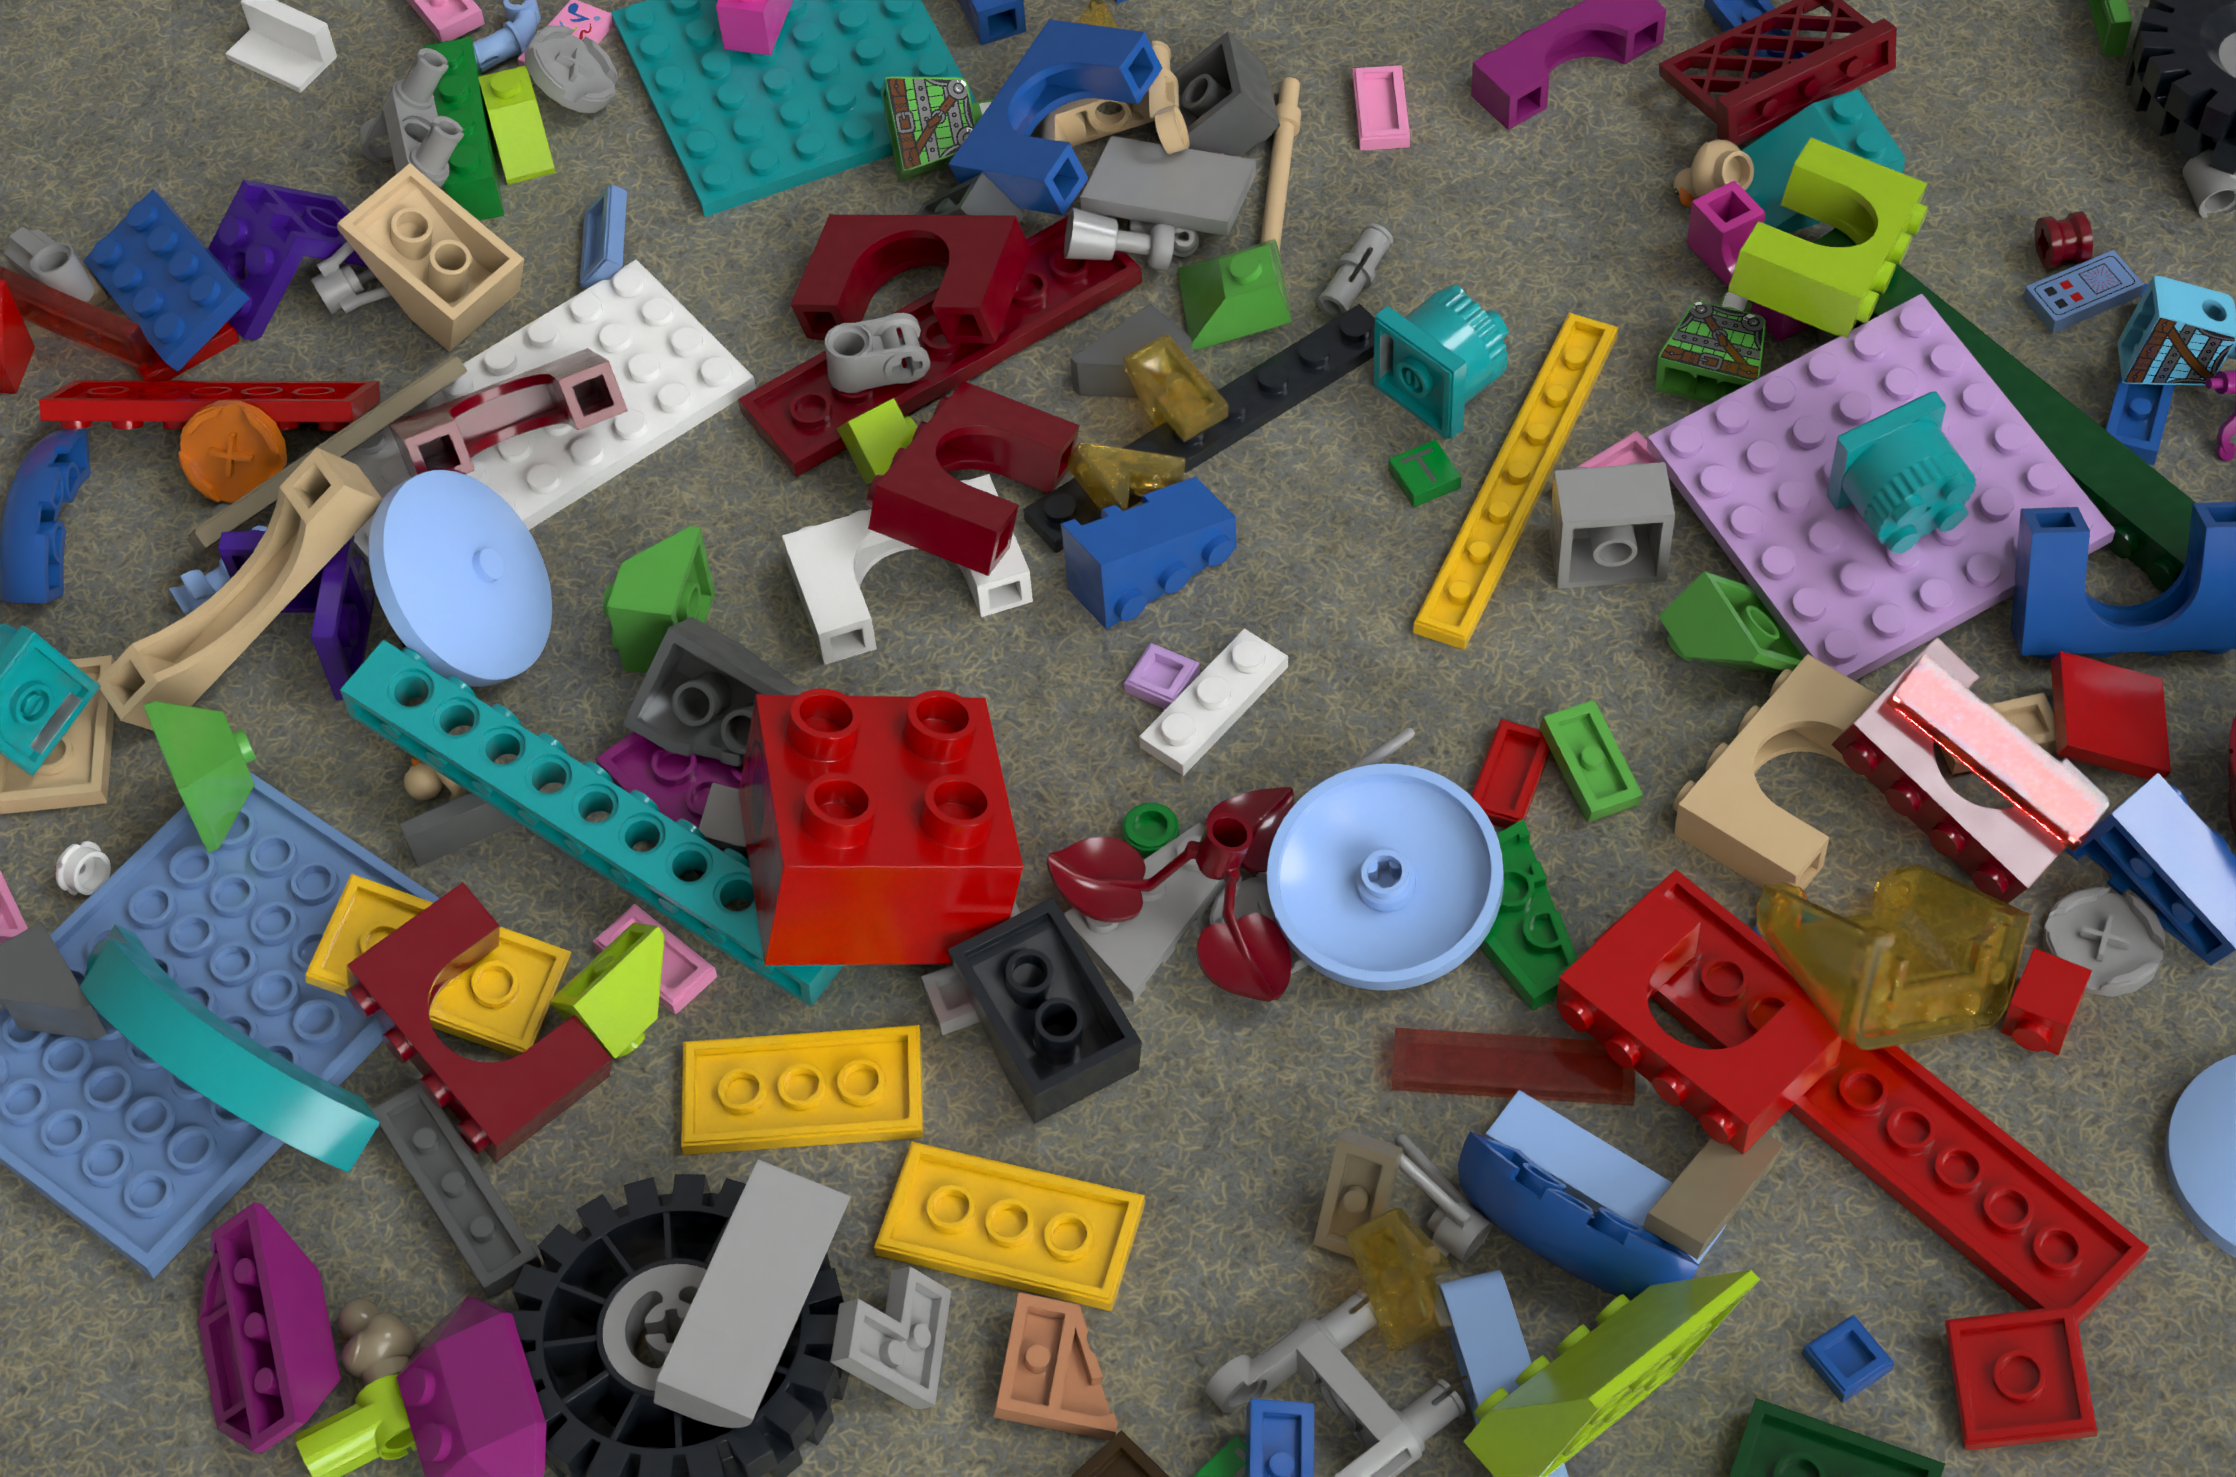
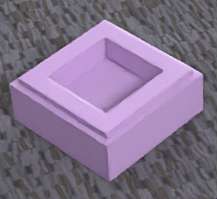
M1150 643L1124 682L1125 693L1166 709L1197 678L1200 673V664Z

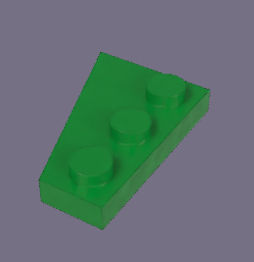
M1524 819L1496 834L1503 861V895L1496 920L1479 947L1530 1009L1534 1011L1557 997L1559 977L1578 958L1561 914L1555 909L1546 886V875L1541 862L1536 860L1530 844L1528 828Z

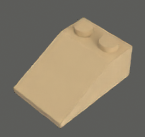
M410 163L337 223V229L408 317L449 352L520 291L524 258Z

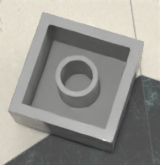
M1665 462L1630 463L1621 466L1594 468L1576 467L1568 470L1554 471L1549 541L1557 589L1667 581L1675 511Z

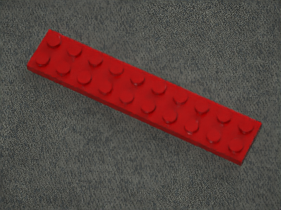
M1677 869L1655 887L1700 921L1701 924L1696 954L1665 982L1651 999L1712 1049L1729 1048L1748 1040L1795 994L1844 1030L1837 1062L1788 1111L2029 1310L2075 1305L2079 1326L2145 1259L2150 1248ZM1617 920L1610 928H1608L1602 935H1600V936L1596 939V942H1597L1609 929H1611L1619 920Z

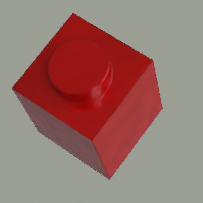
M2034 948L2009 1004L2001 1033L2013 1037L2018 1045L2027 1050L2036 1052L2046 1050L2059 1056L2083 999L2092 970Z

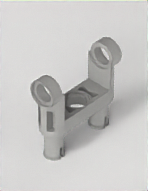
M423 48L417 53L416 60L407 77L400 79L392 86L377 116L362 125L359 131L362 152L369 160L383 162L393 159L396 174L410 163L442 189L449 176L448 160L458 142L463 138L464 133H461L463 129L458 122L449 117L437 115L433 92L442 75L448 69V65H446L448 61L438 51ZM378 136H389V146L375 147L370 144ZM414 138H418L420 141H422V143L416 141Z
M1361 1289L1354 1291L1352 1296L1320 1320L1315 1318L1302 1320L1293 1329L1252 1359L1248 1355H1240L1227 1362L1210 1379L1205 1391L1223 1413H1231L1245 1402L1248 1403L1251 1398L1261 1399L1295 1372H1298L1335 1414L1340 1411L1344 1414L1339 1419L1367 1449L1366 1452L1333 1477H1396L1421 1458L1422 1452L1425 1450L1424 1442L1455 1418L1461 1417L1466 1412L1465 1405L1456 1391L1447 1396L1446 1392L1451 1389V1385L1443 1379L1438 1380L1432 1388L1402 1411L1392 1409L1341 1353L1351 1343L1383 1321L1381 1312L1373 1300H1370L1366 1305L1364 1304V1301L1368 1299V1294Z

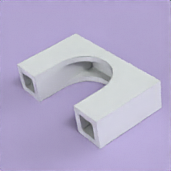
M989 474L971 480H961V482L998 496ZM871 509L857 511L850 516L816 526H807L782 536L788 568L824 665L877 649L872 619L860 590L862 580L869 569L884 557L903 550L918 549L868 529ZM1014 533L1010 549L989 576L957 564L965 576L981 617L1033 602L1030 571Z

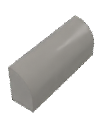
M759 1159L757 1160L658 1375L654 1395L655 1404L692 1419L720 1427L742 1428L752 1423L851 1196Z

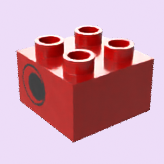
M823 688L807 690L799 695L756 694L738 794L764 965L952 964L948 955L949 948L1010 919L1023 871V863L986 698L961 697L955 693L943 690L926 691L915 697L847 696L841 692Z

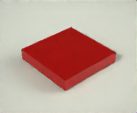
M2060 651L2051 661L2057 756L2145 779H2150L2159 773L2165 779L2171 773L2163 678Z
M2075 1305L1944 1320L1965 1450L2097 1436Z

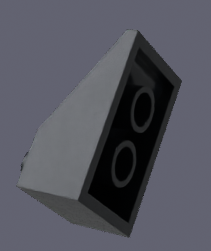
M1053 897L948 949L950 960L998 1061L1034 1124L1139 1070L1142 1041Z

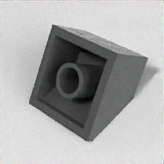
M1229 31L1174 73L1179 85V109L1183 115L1189 135L1190 145L1188 149L1230 156L1243 155L1257 143L1267 140L1273 131L1280 127L1266 64Z

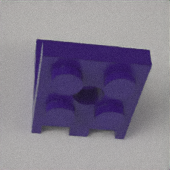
M243 179L208 247L210 252L250 297L228 320L243 339L257 340L262 337L303 256L325 260L347 242L337 229V223L348 215L350 210L337 197ZM355 250L342 262L368 267ZM245 266L248 271L247 277H245Z
M248 530L245 532L221 533L218 550L230 579L252 555L266 531ZM354 535L280 612H315L311 639L335 700H343L340 689L364 663L376 595L374 590H364L367 570L362 557H352L351 555Z

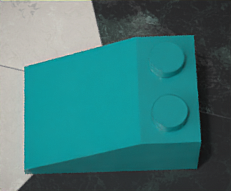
M1859 89L1812 103L1741 150L1749 155L1754 166V177L1750 186L1745 190L1746 193L1766 212L1764 224L1786 233L1822 223L1780 206L1793 165L1810 137L1900 173H1903L1906 159Z

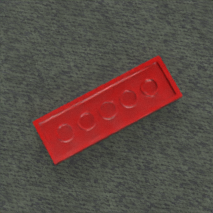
M74 380L38 401L40 421H59L60 428L83 429L93 426L92 421H111L113 429L126 430L141 428L144 426V421H162L164 429L182 430L202 407L219 400H240L260 408L276 422L279 430L298 428L299 422H318V429L333 431L344 429L350 425V422L359 419L380 402L379 381Z

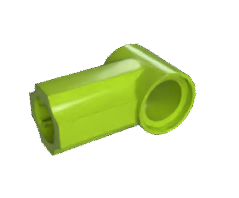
M399 1374L384 1376L373 1381L359 1392L355 1399V1405L294 1435L295 1443L312 1477H341L378 1457L384 1460H395L407 1455V1448L412 1447L413 1451L417 1450L396 1378Z

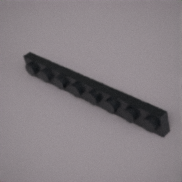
M1362 305L1354 306L1023 509L1024 521L1055 553L1060 552L1064 549L1061 523L1076 519L1082 526L1102 519L1101 512L1104 508L1117 505L1122 511L1131 508L1142 500L1144 494L1165 487L1374 357L1375 318Z

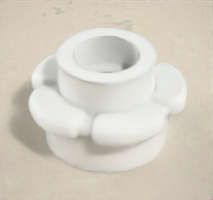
M84 841L81 845L72 844L65 849L57 861L56 881L61 889L68 890L71 895L75 896L78 892L83 895H92L109 879L111 871L110 861L101 852L100 847L93 842Z

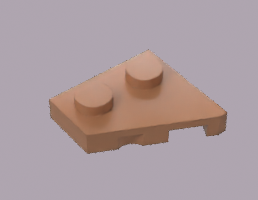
M1018 1292L994 1418L1099 1439L1111 1440L1116 1435L1118 1422L1115 1413H1110L1101 1384L1103 1375L1096 1354L1090 1350L1087 1341L1088 1329L1079 1304Z

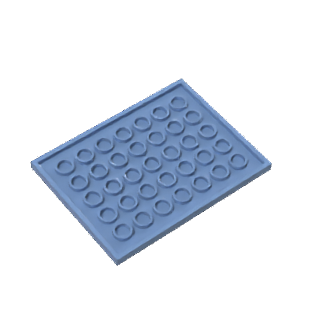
M250 772L255 786L219 849L210 853L207 852L184 805L50 934V937L80 986L86 977L87 961L92 949L100 940H106L115 924L136 933L149 954L163 971L203 1006L270 1051L339 1087L383 1041L382 1034L386 1032L373 1015L367 1019L362 1017L347 997L308 984L305 981V974L351 873L433 903L440 898ZM92 1004L93 1010L107 1035L98 1040L19 1029L7 1008L0 1012V1164L153 1279L284 1144L283 1141L267 1134L213 1102L163 1068L114 1028Z

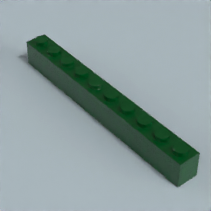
M1837 228L1813 242L1828 247H1851L1857 245L1849 236ZM1896 264L1895 271L1885 293H1879L1877 304L1869 321L1923 294L2115 529L2113 540L2108 544L2112 552L2120 558H2128L2148 575L2149 580L2158 590L2165 592L2181 574L2186 562L2192 504L2196 502L1903 267ZM1858 321V322L1856 323L1854 329L1857 328V327H1859L1860 325H1862V324H1864V323L1861 322V321Z

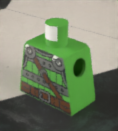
M885 77L880 92L898 182L949 166L948 164L993 99L971 103L968 83L964 78Z
M1730 292L1722 296L1719 305L1703 301L1692 303L1659 354L1655 390L1711 404L1759 379L1766 320L1760 315L1750 313L1752 307L1750 300Z

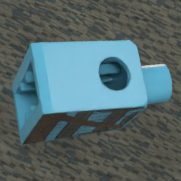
M2154 275L2117 341L2122 383L2205 385L2206 379L2214 378L2227 358L2236 359V310L2234 299L2229 294Z

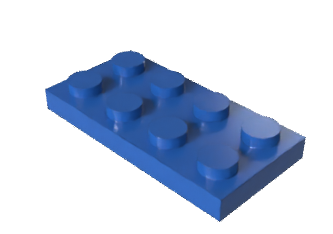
M154 189L141 201L133 205L128 215L106 237L98 241L92 252L83 260L164 362L177 372L250 299L169 202Z

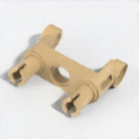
M1152 41V48L1163 69L1139 104L1112 101L1119 103L1123 109L1116 114L1107 115L1099 112L1097 107L1111 100L1086 98L1067 103L1055 109L1041 120L1042 138L1069 142L1071 147L1155 121L1159 139L1168 155L1188 149L1190 145L1189 135L1183 115L1179 109V85L1176 76L1171 72V50L1168 45L1161 41Z

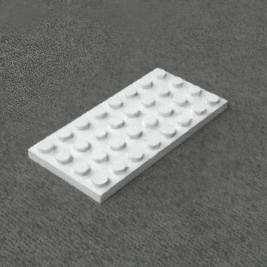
M634 260L621 268L610 280L599 281L463 363L468 371L462 377L399 420L586 348L609 360L628 409L627 412L578 431L569 424H555L538 428L499 442L471 458L475 471L465 475L477 479L500 495L518 514L528 530L734 403L740 397L756 389L754 376L637 260ZM390 426L343 457V459L360 467L382 499L393 488L412 478L407 471ZM374 514L354 534L353 547L368 564L369 534Z

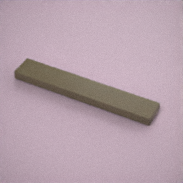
M451 356L327 439L317 448L343 458L389 427V424L398 421L453 384L468 370L458 356ZM313 450L196 527L188 535L189 538L187 539L198 555L220 541L222 532L235 531L275 504L280 485Z

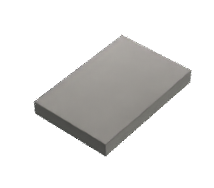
M1111 136L1080 196L1081 210L1153 224H1170L1176 228L1228 236L1256 176V160L1194 149H1185L1168 155L1162 144Z

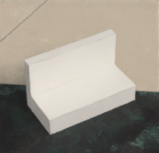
M277 0L240 1L250 30L225 53L227 59L301 93L337 58L327 23Z

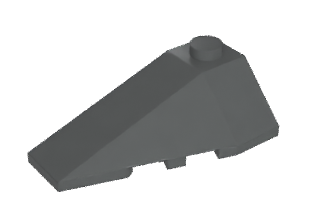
M690 617L668 628L622 725L671 753L685 756L691 754L719 759L721 760L720 763L739 767L744 764L756 694L799 695L804 691L741 644L696 618Z

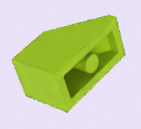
M526 65L478 77L507 185L556 173Z
M632 923L549 1000L564 1021L575 1015L611 1058L616 1059L635 1050L645 1039L644 1031L658 1018L665 934L658 926Z

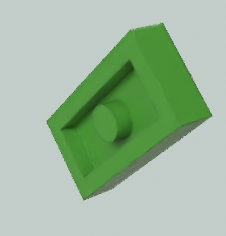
M1595 700L1543 716L1539 728L1587 823L1639 806L1643 794Z

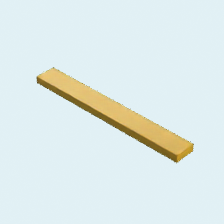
M1569 312L1413 623V633L1463 650L1466 649L1618 337V327Z

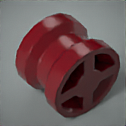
M2083 211L2069 213L2062 220H2056L2052 216L2038 218L2035 225L2034 240L2037 254L2045 269L2059 267L2062 261L2066 260L2080 264L2092 258V229Z

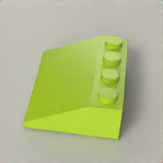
M1752 1270L1651 1285L1631 1301L1624 1294L1619 1295L1595 1318L1600 1324L1598 1327L1590 1331L1582 1324L1555 1349L1560 1355L1558 1358L1550 1363L1544 1355L1540 1356L1516 1378L1515 1382L1519 1385V1388L1509 1395L1503 1387H1500L1486 1398L1473 1412L1480 1422L1463 1442L1494 1477L1550 1476L1672 1378L1759 1282L1760 1278Z

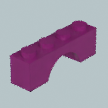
M1584 0L1572 8L1561 11L1556 17L1536 28L1523 32L1518 38L1500 48L1485 53L1478 60L1474 61L1472 65L1471 96L1507 130H1510L1547 109L1549 73L1560 64L1580 57H1602L1625 65L1661 45L1664 37L1666 8L1656 0Z

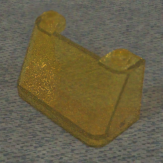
M1921 864L1900 866L1884 875L1874 889L1872 913L1842 917L1808 901L1805 891L1793 883L1777 882L1764 884L1761 898L1756 907V924L1759 933L1834 1031L1844 1041L1860 1049L1872 1050L1978 1031L1993 1026L2006 1011L2011 999L2031 914Z

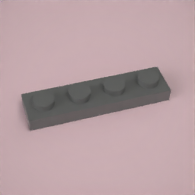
M419 1082L372 1109L380 1121L378 1127L488 1299L516 1283L525 1264L537 1268L543 1267L534 1248L443 1109L438 1108L428 1098Z

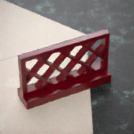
M1792 0L1659 63V76L1717 124V139L1727 140L1738 145L1784 123L1812 103L1844 94L1896 69L1897 28L1885 18L1875 23L1870 22L1843 0ZM1820 6L1831 13V17L1804 15ZM1772 29L1791 30L1790 36L1763 35ZM1800 30L1827 32L1825 38L1798 37ZM1835 32L1852 33L1844 38L1834 39ZM1732 48L1750 49L1748 56L1722 54ZM1759 50L1785 51L1784 58L1757 57ZM1794 52L1810 53L1800 59H1792ZM1690 68L1708 69L1706 76L1685 75L1682 72ZM1717 70L1744 71L1742 78L1715 77ZM1753 72L1768 73L1758 79H1751ZM1711 92L1726 93L1716 98V100L1710 96Z

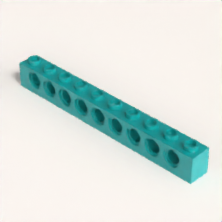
M382 640L340 689L350 717L807 1005L813 1006L844 966L764 965L749 861L744 856L730 848L721 851L707 842L704 834L692 823L684 819H678L675 822L660 813L655 802L638 790H632L628 793L613 783L611 776L599 765L591 761H586L582 764L567 755L563 745L549 734L540 732L538 735H535L521 726L519 719L506 707L500 704H494L491 707L476 698L474 691L461 679L449 675L446 679L431 670L429 663L416 651L408 647L399 650L385 640ZM417 697L425 698V701L417 706H404L410 699ZM458 726L472 727L468 732L461 735L448 734ZM502 755H517V758L510 763H494ZM549 783H561L564 785L560 790L553 793L539 791ZM604 811L610 813V816L601 822L585 820L594 812ZM650 840L658 843L653 849L646 852L632 850V847L640 841ZM693 869L705 873L700 879L692 882L682 881L678 878L683 872ZM736 899H745L752 902L749 908L739 912L730 911L725 908L728 903Z

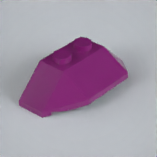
M253 1202L211 1233L209 1250L214 1252L204 1278L198 1323L217 1430L244 1445L251 1452L262 1454L303 1426L338 1384L341 1377L320 1271L263 1204Z
M467 1296L429 1331L396 1377L424 1476L543 1477L545 1472L546 1421L513 1315L501 1308L485 1303L479 1298Z

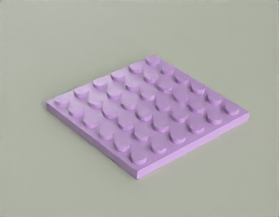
M1923 294L1868 321L1867 324L1864 323L1853 329L1848 338L1843 336L1837 337L1648 436L1647 440L1649 452L1657 463H1666L1669 479L1757 594L1758 598L1803 658L1809 654L1854 681L2013 596L2020 510L2022 508L2078 507L2090 530L2088 555L2111 543L2115 534V529ZM1931 391H1936L1947 405L1941 430L1976 478L1975 491L1964 505L1969 514L1954 529L1947 532L1935 529L1928 535L1922 536L1908 551L1902 554L1891 553L1887 546L1878 541L1853 504L1836 511L1827 498L1837 437Z

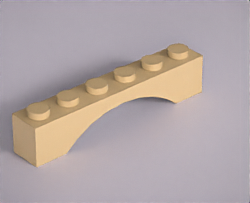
M316 447L280 485L276 507L268 528L252 555L238 572L210 599L191 613L161 631L132 643L96 682L101 686L100 690L121 721L153 730L143 705L158 701L191 707L370 519L383 499L357 464Z

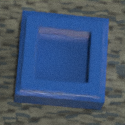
M1854 1314L1804 1346L1802 1356L1841 1403H1844L1891 1372L1894 1366L1893 1360Z

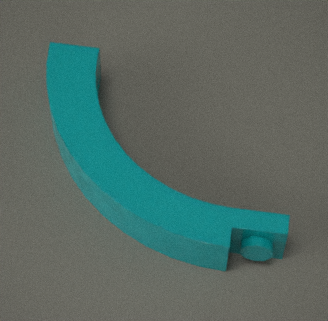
M115 924L106 940H100L92 949L87 961L86 977L79 989L96 1010L123 1036L184 1083L239 1118L314 1158L345 1172H350L380 1124L379 1119L361 1096L338 1087L289 1062L211 1012L163 971L149 954L136 933Z

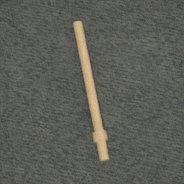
M1292 77L1284 78L1280 83L1278 105H1276L1280 127L1273 131L1274 138L1260 243L1275 239L1279 253L1293 139L1300 131L1302 115L1301 110L1298 108L1300 82Z

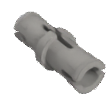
M1375 223L1367 224L1350 252L1340 256L1335 264V275L1325 291L1317 299V305L1323 313L1335 318L1349 310L1362 289L1370 287L1376 276L1375 268L1385 252L1393 244V237L1386 228ZM1361 261L1362 265L1360 266L1352 280L1349 282L1348 278Z

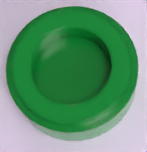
M1144 803L1135 806L1123 819V841L1129 843L1138 851L1143 859H1146L1180 836L1178 818L1170 808L1159 803Z

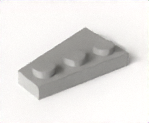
M1199 822L1144 859L1146 872L1143 879L1151 878L1185 850L1189 841L1200 842L1204 832L1202 824ZM1191 859L1154 890L1149 892L1141 891L1143 907L1139 915L1131 920L1117 923L1101 922L1081 914L1074 908L1064 913V916L1085 950L1129 999L1135 1003L1145 990V984L1160 964L1164 965L1176 949L1175 944L1191 923L1200 918L1226 882L1224 879L1213 880L1206 877L1199 870L1196 860Z

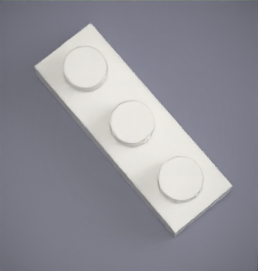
M1244 628L1139 736L1140 748L1184 776L1288 668V655Z

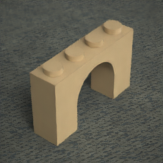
M1809 654L1804 657L1793 671L1785 669L1773 684L1770 698L1761 708L1754 705L1746 713L1739 726L1738 735L1730 745L1723 742L1715 749L1706 765V772L1699 781L1695 783L1690 780L1680 790L1673 804V810L1677 812L1674 834L1777 898L1793 904L1822 869L1829 836L1773 803L1760 789L1754 774L1763 764L1774 757L1801 751L1828 756L1850 768L1845 763L1842 754L1831 744L1870 705L1878 694Z

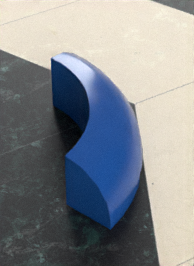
M60 428L49 433L29 449L10 484L0 523V600L3 602L47 603L63 596L66 530L62 521H58V516L62 503H73L82 483L90 478L91 468L87 428Z
M1471 1131L1469 1132L1458 1161L1459 1185L1469 1203L1487 1220L1532 1252L1577 1278L1616 1297L1624 1294L1630 1301L1651 1285L1692 1279L1699 1265L1684 1251L1647 1231L1643 1226L1606 1208L1600 1207L1596 1215L1593 1216L1594 1212L1589 1206L1565 1193L1567 1185L1535 1164L1521 1150Z

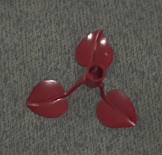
M1291 787L1250 791L1220 802L1209 812L1200 842L1189 841L1182 853L1149 879H1143L1146 866L1138 851L1129 843L1117 838L1090 837L1080 840L1063 850L1049 853L1047 868L1061 896L1081 914L1091 919L1108 923L1124 922L1138 916L1143 907L1141 891L1149 892L1154 890L1189 860L1195 859L1203 875L1213 880L1224 879L1226 882L1222 911L1225 923L1211 924L1202 931L1196 947V956L1200 969L1213 984L1239 996L1270 1002L1278 1000L1284 994L1290 982L1292 967L1288 942L1276 923L1263 914L1250 913L1236 920L1234 903L1236 885L1240 878V872L1238 871L1240 866L1255 874L1267 872L1269 853L1275 834L1285 816L1294 806V792Z

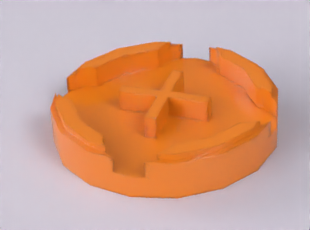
M219 400L202 407L182 429L180 436L181 450L178 452L180 467L189 483L206 498L218 503L221 500L227 503H234L283 470L286 466L285 439L276 422L260 408L240 400Z

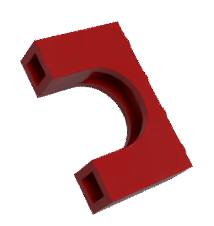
M1654 887L1559 977L1556 1008L1569 1026L1578 1032L1586 1031L1603 1044L1610 1057L1617 1064L1626 1069L1633 1068L1651 1082L1656 1093L1665 1102L1673 1106L1680 1105L1698 1119L1704 1131L1712 1139L1721 1144L1728 1143L1744 1155L1837 1062L1844 1030L1795 994L1757 1033L1736 1046L1724 1049H1701L1681 1043L1668 1035L1653 1018L1648 1001L1665 982L1696 954L1701 922Z

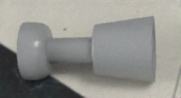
M1072 207L1065 232L1064 258L1111 260L1115 251L1146 255L1147 263L1151 268L1167 271L1173 254L1175 229L1173 225L1159 223L1152 227L1150 234L1118 230L1116 219Z

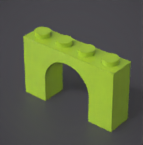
M1810 137L1793 165L1780 206L1837 228L1849 236L1857 245L1851 247L1822 246L1758 221L1740 250L1728 292L1836 336L1848 338L1858 321L1865 324L1868 323L1877 304L1879 293H1885L1895 271L1896 264L1900 265L1913 235L1917 236L1929 209L1928 206L1921 204L1928 183Z

